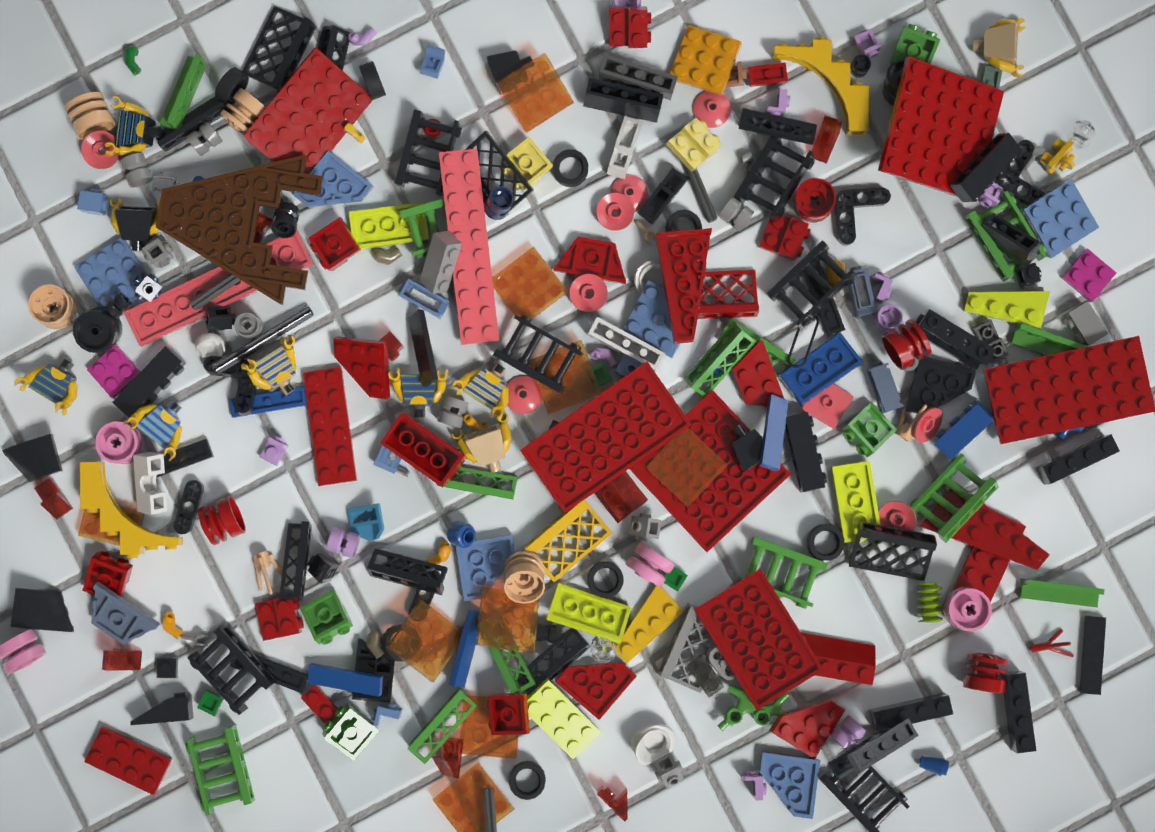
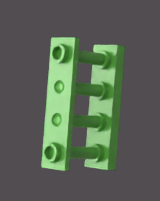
M1008 191L999 196L1002 201L998 205L991 207L981 214L976 213L974 210L964 217L1003 282L1015 276L1013 273L1014 269L1020 265L1014 261L1011 263L1006 262L1003 257L1004 252L999 246H996L991 236L981 226L982 222L991 214H996L1007 208L1012 217L1007 221L1013 225L1016 224L1019 229L1037 239L1016 206V199ZM1040 243L1037 253L1038 261L1047 257L1046 248L1042 243Z
M444 198L399 211L401 220L406 219V222H409L417 251L412 252V256L417 255L418 259L427 256L429 247L424 248L416 222V215L424 213V216H427L432 235L435 232H439L434 214L436 213L435 210L439 208L445 211Z
M962 453L958 457H954L950 461L948 468L919 498H915L910 504L916 515L921 513L939 528L938 535L944 543H947L999 488L997 481L992 477L988 480H982L964 465L966 460ZM958 471L979 486L974 495L969 494L951 479ZM945 484L965 500V504L961 508H956L938 493ZM933 498L952 514V518L948 522H943L924 506Z
M752 537L750 544L755 545V552L746 577L757 570L762 553H765V550L773 552V559L766 576L771 585L780 560L784 556L791 558V566L781 592L775 590L777 595L796 601L795 605L801 608L813 607V603L808 602L807 599L817 572L819 573L820 569L825 571L828 563L760 538ZM804 563L809 565L808 569L810 570L799 599L789 595L798 567ZM738 577L737 580L741 581L744 578Z
M236 725L224 729L225 733L221 736L196 742L195 736L187 739L185 744L188 755H191L202 798L200 806L202 811H205L206 816L214 812V806L236 800L243 801L244 805L255 801ZM222 743L229 745L230 751L228 754L201 761L200 749ZM226 762L233 763L235 769L233 773L206 780L203 769ZM231 781L238 782L240 788L238 792L211 799L209 787Z

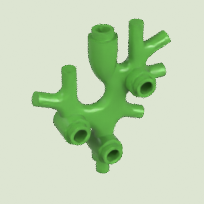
M730 685L727 692L737 696L738 702L735 707L727 709L726 715L723 717L724 720L717 726L723 732L729 725L732 727L734 724L740 723L743 715L746 713H752L753 719L758 725H767L770 717L786 712L782 710L781 705L789 696L785 693L772 703L756 710L743 688ZM737 712V716L732 718L731 713ZM760 713L764 714L763 719H758Z

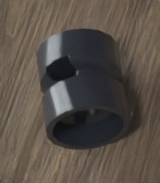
M282 202L279 209L275 208L271 230L276 236L290 238L295 235L300 214L296 205L290 202Z

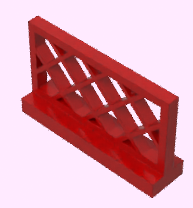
M756 270L705 272L704 278L711 277L715 283L710 288L703 283V288L706 292L700 297V303L703 305L699 306L698 319L758 316L759 304ZM744 275H751L752 282L748 286L740 281ZM724 276H730L734 280L729 287L720 281ZM736 283L745 289L739 296L730 290ZM717 284L725 289L720 297L712 291ZM727 292L735 298L732 303H726L722 300ZM748 292L753 296V302L746 303L741 297ZM708 293L717 299L713 304H707L703 301V298Z

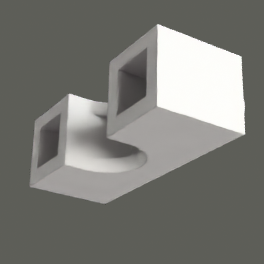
M145 452L133 455L137 512L156 514L167 511L166 492L161 491L156 483L157 474L165 473L163 454Z

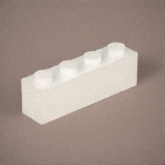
M599 317L596 318L588 332L589 337L622 355L625 354L642 364L648 361L654 371H656L665 354Z

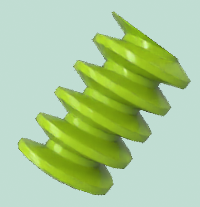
M918 583V585L923 587V589L917 591L923 594L922 597L917 598V600L923 602V604L917 606V608L923 610V612L917 614V616L923 618V620L918 622L942 621L943 618L937 616V614L942 613L943 610L937 607L943 605V603L937 599L942 598L943 595L937 593V591L942 590L943 587L937 585V583Z

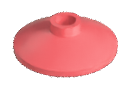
M705 91L696 98L693 105L695 118L699 121H704L708 128H716L723 125L728 120L731 112L730 102L724 94L720 96ZM711 104L715 105V106H716V109H715V110H711V109L709 108V105H711Z
M94 131L88 134L81 146V153L86 163L97 169H107L113 166L118 161L120 155L115 153L113 156H107L105 153L100 154L99 149L104 147L105 151H113V148L105 147V144L111 142L115 145L116 138L106 131Z
M626 175L625 180L618 178L612 185L611 193H621L627 196L633 203L634 212L640 210L648 200L647 185L637 176ZM628 189H631L633 191V195H627L626 191Z
M621 193L607 194L597 205L596 214L598 221L608 230L619 231L625 229L634 218L633 203L627 196ZM617 210L619 215L613 216L612 211Z
M593 274L579 276L570 287V299L573 305L584 312L599 310L605 304L608 297V289L605 282ZM587 289L592 290L593 294L591 296L586 295Z
M518 376L507 384L509 389V403L507 406L512 411L519 414H527L538 408L542 400V389L535 379L528 376ZM521 391H525L527 393L525 398H521L519 396V393Z
M932 407L921 415L914 429V437L918 442H927L938 432L943 419L940 409Z
M890 501L884 504L879 511L880 525L911 531L916 527V514L904 502Z

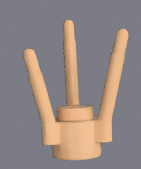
M907 402L905 403L900 421L896 427L898 430L896 434L908 442L911 439L914 440V426L924 413L927 405H923L911 424L906 422L903 425L907 413L905 411Z
M264 551L253 556L255 561L253 564L256 570L259 591L263 589L260 570H262L268 592L272 594L266 568L271 567L270 563H272L281 577L282 570L275 561L274 556L269 555L268 551Z

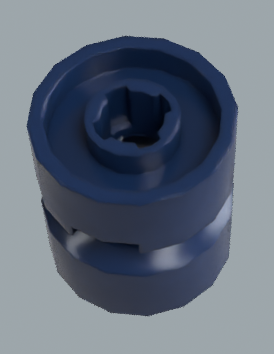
M501 186L492 189L484 203L485 214L493 220L503 219L514 203L513 193L506 187Z

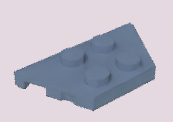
M100 582L94 585L95 599L92 604L91 624L121 644L125 645L160 625L158 621Z

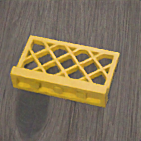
M583 500L566 513L563 512L523 547L526 551L535 554L540 549H548V560H542L543 563H547V568L544 565V572L555 582L610 536L612 532L590 505ZM587 509L592 514L591 523L581 522V515ZM577 524V535H567V526ZM580 525H591L590 536L580 535ZM594 526H602L606 530L601 537L593 536ZM563 537L562 548L551 547L552 539ZM566 537L577 538L576 549L565 548ZM579 538L590 539L587 549H578ZM551 550H562L561 561L550 560ZM575 551V559L571 562L564 561V552ZM550 563L561 564L560 572L555 576L549 571Z

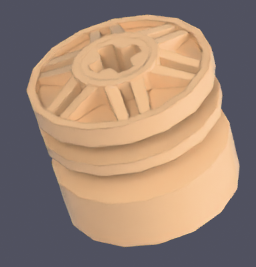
M240 88L233 96L238 106L234 107L228 103L226 106L232 113L230 114L223 109L220 114L232 128L240 134H244L265 109V106L247 91Z
M89 92L79 95L65 104L64 109L69 114V120L73 121L72 127L78 139L84 140L88 134L94 131L109 132L115 127L114 119L110 111L106 110L108 106L104 101L103 94L100 92Z
M48 284L38 287L30 295L28 301L29 312L32 317L47 328L63 329L70 325L76 317L77 307L73 297L56 285ZM58 307V310L53 311L52 308Z
M520 551L506 559L504 564V590L509 599L524 604L534 602L543 595L545 590L544 565L541 558L535 553Z

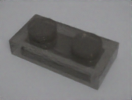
M702 654L686 665L708 698L725 687Z

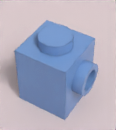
M91 189V192L80 190L77 209L83 213L105 216L106 211L109 210L110 201L106 195L102 194L103 191Z
M624 354L615 373L625 377L642 365V363Z

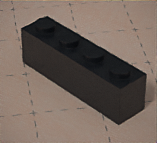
M589 78L583 107L657 123L664 94Z
M1010 133L997 134L949 186L962 203L977 201L981 197V193L992 186L994 179L1004 173L1007 165L1017 159V155L1022 149Z
M164 346L112 403L130 418L140 407L154 403L158 398L157 394L170 386V380L175 375L178 376L185 369L183 366L186 362L172 349Z
M808 412L786 417L785 425L800 493L825 488V483H827L826 474L822 472L820 466L823 464L821 453H817L816 449L818 439L816 434L813 435L812 427H814L813 418L808 415Z
M1112 434L1103 435L1037 466L1036 469L1044 485L1052 484L1120 452Z
M1022 671L1001 673V678L1006 680L1005 693L1003 695L1011 750L1015 753L1037 751L1026 673Z
M946 693L869 710L873 729L877 732L890 729L908 718L914 724L953 715L950 697Z

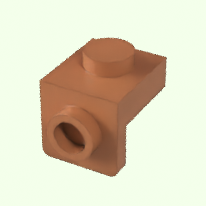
M741 61L737 62L736 66H733L725 88L744 85L747 71L746 67H742Z

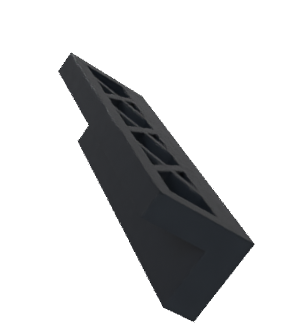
M334 25L324 26L318 50L343 71L350 42L348 39L350 32ZM338 33L344 35L343 44L341 45L337 41ZM335 51L339 55V62L337 63L332 58Z
M213 97L186 114L182 126L176 131L167 128L162 129V136L160 138L156 137L157 143L160 148L167 152L186 140V136L194 130L199 131V127L208 121L211 124L223 117L220 114L223 109L228 113L230 111L224 102L217 97Z
M742 108L738 129L810 145L814 144L817 124L746 108Z
M302 521L301 524L288 523L279 595L280 600L303 602L312 531L310 522ZM293 528L301 529L300 538L296 541L292 537ZM297 545L298 556L293 560L289 553ZM294 564L296 572L295 576L291 579L287 575V570ZM292 583L294 585L293 596L284 595L285 588Z
M374 548L367 566V571L371 577L438 595L443 594V581L448 570L445 566ZM378 555L385 556L387 562L381 565L375 563ZM400 560L406 565L401 569H395L392 564ZM419 565L422 566L424 571L414 574L410 568ZM434 570L441 571L438 580L430 578L428 573Z
M571 628L527 666L530 673H534L533 679L536 683L525 690L528 695L547 678L552 681L591 648L590 644L576 629ZM574 633L580 642L575 646H567L568 638ZM556 648H564L563 656L560 659L552 658L553 650ZM542 660L549 661L546 671H538V663ZM519 673L517 681L521 686H524L525 682L521 678L525 674Z

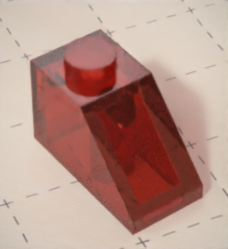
M824 115L811 149L815 160L827 164L839 136L842 121Z

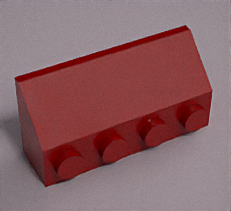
M404 412L400 413L380 442L381 445L442 488L459 471L467 459L459 450Z
M801 632L824 668L823 671L815 676L873 686L876 668L875 645Z

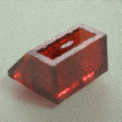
M626 471L594 493L617 524L648 501Z

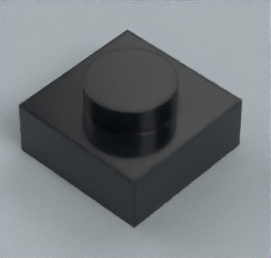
M157 658V678H178V658Z

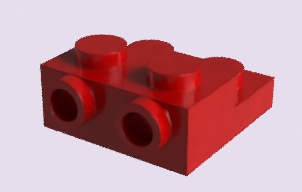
M647 6L609 7V46L647 48V43H651V31H648V24H651V12H648Z
M784 215L778 218L776 222H773L770 217L758 248L794 261L796 257L800 258L804 247L801 244L803 239L807 240L810 234L809 223Z
M341 217L308 238L311 242L309 244L315 254L318 253L321 258L319 260L320 264L325 270L334 271L346 263L347 259L361 251V248Z
M96 552L91 557L82 591L95 595L94 585L100 582L120 597H123L133 565L129 564V561L125 558L115 559L110 557L111 554L109 552Z
M276 598L255 603L263 641L302 633L301 629L304 628L302 617L298 615V610L300 609L299 601Z
M503 693L488 696L487 708L490 715L489 729L491 730V735H523L530 733L527 694Z

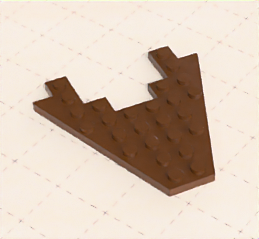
M301 155L162 189L156 228L270 299L283 305L286 288L306 290L308 270L270 265L273 246L254 243L260 206L279 209L282 190L321 196L323 176L306 174L307 156Z

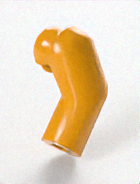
M466 414L463 418L468 427L474 431L489 427L486 422H482L479 425L471 414Z
M441 542L437 555L428 557V562L433 564L446 562L451 553L449 543Z
M166 612L162 619L163 629L178 640L183 631L176 627L174 613Z

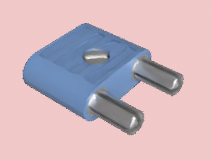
M383 445L381 446L373 465L393 474L397 472L406 477L410 473V471L398 466L401 461L400 457Z

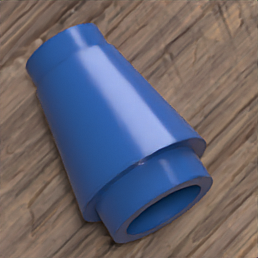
M921 756L919 767L936 775L946 776L949 760H946L945 757Z

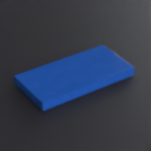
M839 332L809 353L804 366L800 368L789 367L779 374V378L802 407L860 366L863 361L841 332ZM802 358L801 360H799V361H798L797 363H795L794 365H800V364H802L803 361H804V358Z

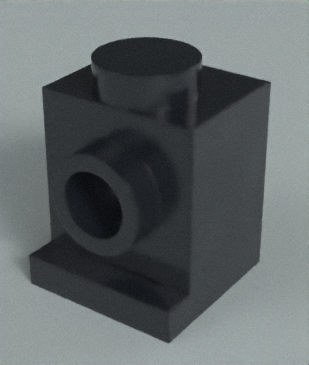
M1036 263L1029 264L1025 268L1021 266L1015 270L1020 288L1037 284L1041 281V270L1037 267Z
M206 306L205 323L208 333H212V330L232 329V325L235 323V314L231 312L230 306Z

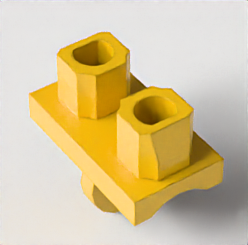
M1058 138L1053 143L1052 149L1057 154L1053 156L1045 152L1040 158V162L1046 167V173L1051 175L1058 167L1061 171H1064L1065 168L1073 169L1075 164L1072 160L1075 158V155L1070 153L1073 151L1072 146L1074 142L1069 140L1066 143Z

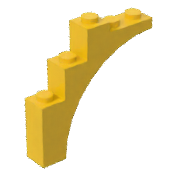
M817 37L812 40L810 47L806 44H798L796 47L789 46L788 44L774 46L772 59L786 60L802 65L826 82L841 105L845 118L846 135L867 134L869 131V86H864L863 83H853L850 85V63H845L844 60L831 62L832 40H827L825 37Z
M80 462V509H87V513H99L100 509V532H106V536L119 535L120 531V555H126V559L138 558V554H144V546H146V550H158V546H165V550L177 549V545H183V537H172L154 533L138 525L126 515L110 491L106 478L105 462Z

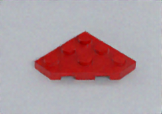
M346 337L333 338L334 357L365 393L371 398H390L388 342Z
M623 663L568 666L555 682L600 720L637 675Z
M825 699L815 705L809 704L797 708L796 711L779 714L769 731L815 759L842 717L845 709L830 699Z

